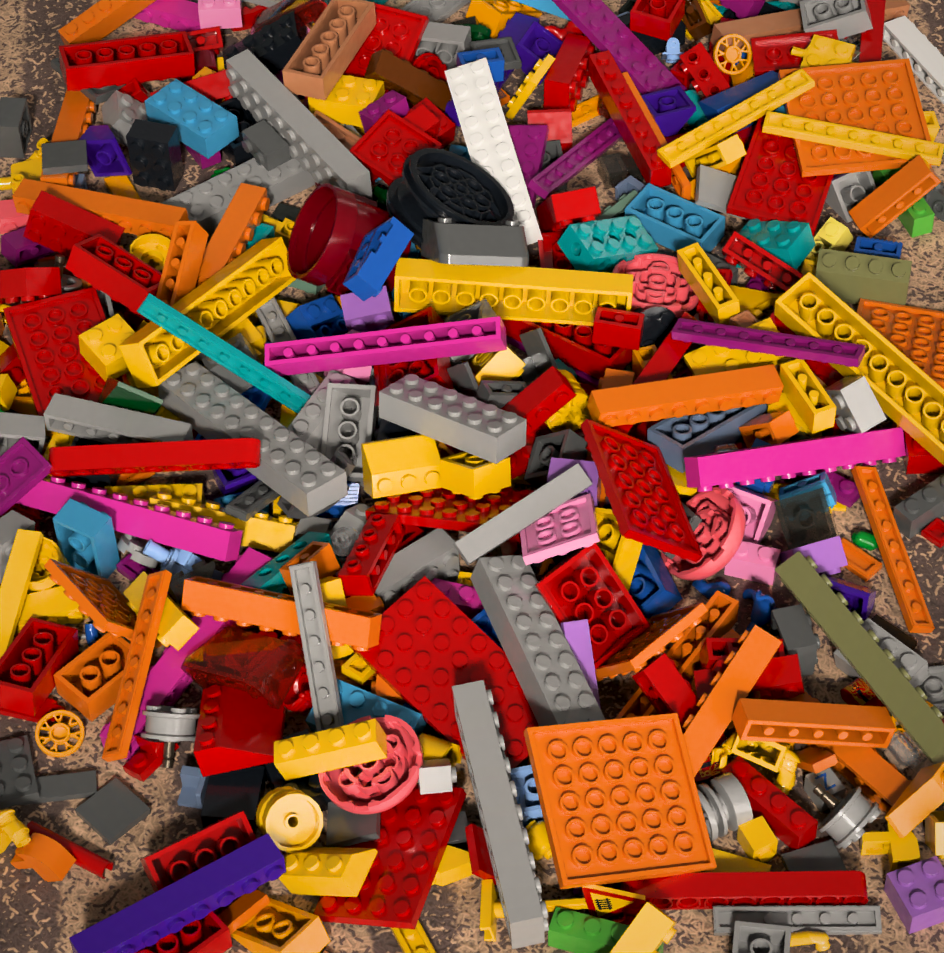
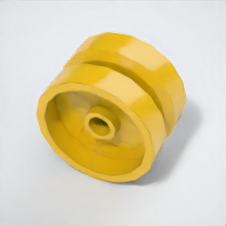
M290 786L277 787L268 792L259 802L256 811V825L262 836L267 833L279 850L289 853L301 852L311 847L319 838L323 828V814L319 805L300 789Z

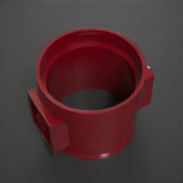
M325 183L318 186L304 202L292 228L287 253V265L291 276L315 286L326 284L328 292L339 296L353 293L343 285L345 277L363 237L390 219L388 211L378 208L376 201L332 184ZM411 241L406 246L400 258H408ZM396 264L382 285H386L388 294L394 288Z

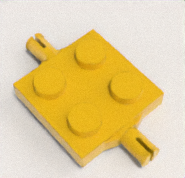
M814 34L810 45L806 49L793 46L791 55L803 58L800 68L856 63L852 62L856 45Z

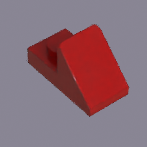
M135 734L134 737L140 750L123 766V769L133 778L144 782L162 765L164 741L140 737V734ZM176 742L174 745V752L179 748V745Z

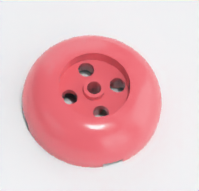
M657 253L638 254L634 256L633 260L627 262L622 260L613 269L612 273L633 274L631 312L638 308L645 310L650 307H663L673 312L677 318H680L685 311L691 312L698 304L699 298L685 278H680L681 272L679 271L677 257Z
M712 487V491L700 492L686 502V505L702 519V522H700L693 533L703 557L696 563L688 559H682L677 555L670 559L661 551V558L672 575L688 581L706 579L722 570L738 551L745 533V513L738 498L727 489Z
M369 715V716H365V717L359 718V719H357V720H354V721L350 722L349 724H353V723H357V722H362V721H366V720H370V719H375V718H372V717ZM391 715L376 717V720L387 735V758L318 773L319 782L324 793L339 808L354 814H376L398 805L412 792L419 780V768L423 765V750L415 731L400 718ZM359 768H361V769H362V772H361L360 774L356 775L357 772H358V770H359Z

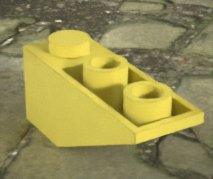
M830 216L815 235V247L805 259L817 262L819 248L845 251L854 237L848 227ZM804 261L801 263V265H800V266L798 267V269H797V271L800 272V273H801V270H802V266H803Z

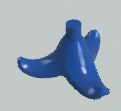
M746 589L743 591V599H753L751 622L746 628L751 632L755 624L759 627L768 624L771 619V611L779 608L776 607L774 599L770 595L762 594L761 590L756 592L753 589Z

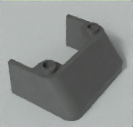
M438 217V221L423 218L422 257L443 264L529 266V253L524 226L519 225L517 220H505V224L479 225L454 223L452 218Z
M541 327L519 335L528 357L522 359L526 365L523 367L524 371L519 378L520 381H525L526 385L529 386L552 365L556 369L558 367ZM468 361L447 368L455 390L468 397H475L479 387Z

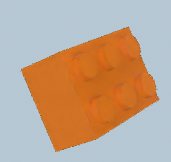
M110 632L106 633L53 675L57 693L91 722L94 721L116 702L130 644L122 637L117 638Z

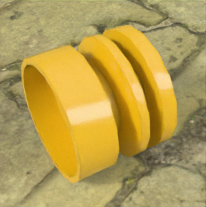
M160 234L141 235L132 242L129 253L162 273L171 240Z
M557 369L567 378L577 395L546 420L545 423L553 432L567 429L575 432L581 428V424L586 419H590L591 415L587 408L589 396L572 373L567 370Z
M43 537L27 594L60 586L50 579V573L44 567L50 558L70 565L59 546L51 539Z

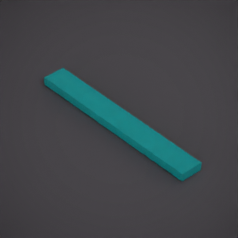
M149 293L139 306L138 313L297 414L310 399L311 395L152 294Z

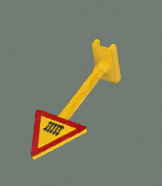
M487 879L481 882L479 928L481 931L484 930V941H496L497 918H504L501 902L498 901V893L493 879ZM588 885L582 887L585 898L542 900L545 901L547 912H554L556 907L572 911L588 909L591 916L607 919L645 903V895L599 885Z

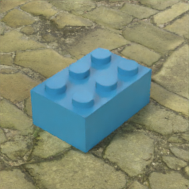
M70 498L53 517L58 546L71 566L108 579L115 571L116 564L120 562L112 518L103 511L99 512L83 502L79 503Z

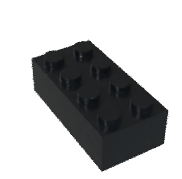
M294 11L282 15L275 22L265 25L256 33L248 35L242 41L227 47L223 51L224 68L227 69V59L248 49L272 74H275L284 69L307 36V27Z

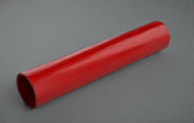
M34 821L27 824L29 836L32 833H39L54 839L76 859L75 865L96 876L105 879L106 877L103 876L104 869L106 868L110 871L113 869L112 861Z

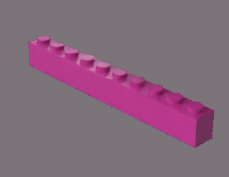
M498 316L265 344V367L279 376L505 351L507 350L506 327L501 317Z
M886 427L867 430L864 433H845L684 457L687 487L697 488L698 492L712 491V486L718 485L719 489L734 487V482H740V485L755 484L754 479H760L761 482L775 481V476L780 475L781 479L795 478L796 473L801 472L802 476L815 475L818 469H822V472L837 471L836 467L842 466V469H853L854 466H857V463H862V466L877 465L876 460H882V463L897 462L896 457L906 456L903 429L901 427Z
M46 476L16 502L17 504L57 514L71 498L79 503L83 502L99 512L107 513L112 518L114 531L146 540H153V542L224 562L238 560L243 530L234 528L233 523L220 521L219 524L214 523L211 517L198 516L196 518L191 516L189 511L176 510L174 512L170 510V506L163 504L152 506L148 504V500L140 498L130 500L127 499V494L114 492L112 495L107 493L105 488L92 487L90 489L83 482H65V477L51 476L50 478Z
M248 547L244 554L238 556L235 565L229 572L223 575L221 581L240 585L273 558ZM210 615L204 617L192 616L191 620L200 629L179 651L171 645L165 648L159 661L148 670L128 755L124 759L129 761L140 748L134 735H141V732H145L146 716L142 714V710H146V705L174 706L220 647L219 645L231 633V630L236 626V621H215L213 616ZM110 722L103 726L99 735L103 747L105 746Z

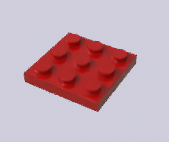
M388 109L349 151L370 172L391 184L394 180L403 177L402 166L410 155L426 148L442 149V143Z

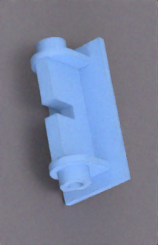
M670 38L667 41L661 60H666V63L678 62L679 56L684 53L680 52L678 39Z

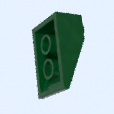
M108 376L97 403L114 405L119 408L153 415L164 400Z

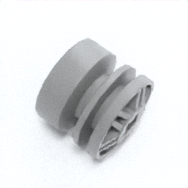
M726 772L711 779L709 786L704 783L697 786L710 842L715 841L718 837L722 838L727 835L728 829L734 832L737 831L739 825L753 819L748 796L739 780L732 773Z

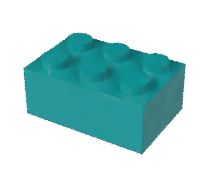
M750 219L739 232L740 235L795 270L798 269L815 247L810 225L805 222ZM738 264L736 265V268H743Z

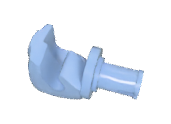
M149 540L143 549V554L161 563L160 571L168 570L171 572V579L182 587L184 586V579L194 576H205V562L200 557L192 554V552L174 547L168 550L153 542V540Z

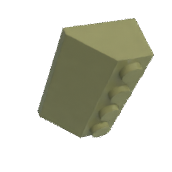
M819 248L815 277L843 302L859 305L860 298L906 306L912 261Z

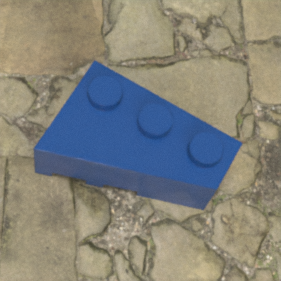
M394 216L367 233L363 237L343 285L362 301L367 300L371 296L376 297L383 289L382 285L414 233Z

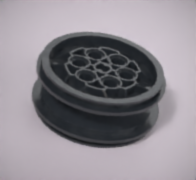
M426 148L410 155L402 166L403 177L394 180L387 190L386 207L390 218L394 216L414 233L410 241L419 248H421V242L423 243V218L438 221V217L452 218V222L458 224L500 225L505 224V220H513L514 216L513 203L505 189L495 178L472 161L446 150Z

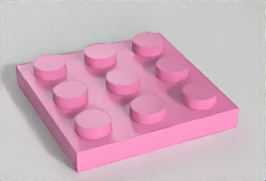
M591 493L567 501L520 532L522 556L526 565L540 563L547 558L565 555L572 550L590 547L594 543L600 542L594 501Z

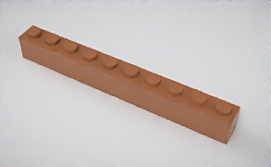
M886 0L884 23L904 15L907 17L910 4L906 0ZM798 8L714 24L710 42L715 46L721 37L728 34H738L744 37L751 47L750 38L805 33L801 10ZM732 37L727 38L728 46H732ZM739 41L736 46L741 48L744 44L742 41ZM720 44L719 50L724 52L725 47Z

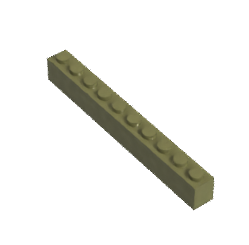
M798 551L774 570L782 583L796 600L802 604L806 612L933 765L943 762L944 723L941 720L944 716L935 705L930 707L925 700L928 697L919 686L914 688L910 684L911 677L903 667L898 669L893 662L896 659L887 648L882 650L877 643L880 640L871 629L866 631L863 628L862 624L864 621L855 610L850 612L847 609V600L840 592L835 594L832 591L831 587L833 584L824 573L820 576L815 569L818 566L809 555L805 558Z

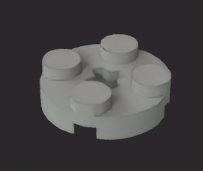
M128 534L121 536L117 548L123 554L127 550L132 554L130 559L150 568H156L157 564L159 568L162 567L160 562L142 553L148 541Z

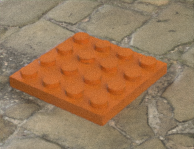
M50 558L44 565L50 573V579L65 589L63 593L69 599L79 604L78 609L80 612L91 617L94 621L92 623L93 626L102 633L108 631L117 638L122 636L131 642L137 615L126 604L129 600L108 579ZM156 638L154 647L159 648L163 644Z
M701 602L651 616L647 620L651 625L650 628L595 669L597 681L599 682L608 676L610 679L619 674L624 676L631 671L637 673L648 665L646 662L648 659L661 655L666 651L665 646L669 642L674 643L684 636L683 631L688 627L689 629L693 628L702 621L701 616L708 611L704 603Z

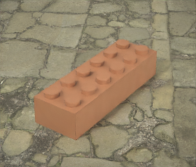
M331 0L282 70L284 86L293 94L326 100L377 24L375 2L365 0Z

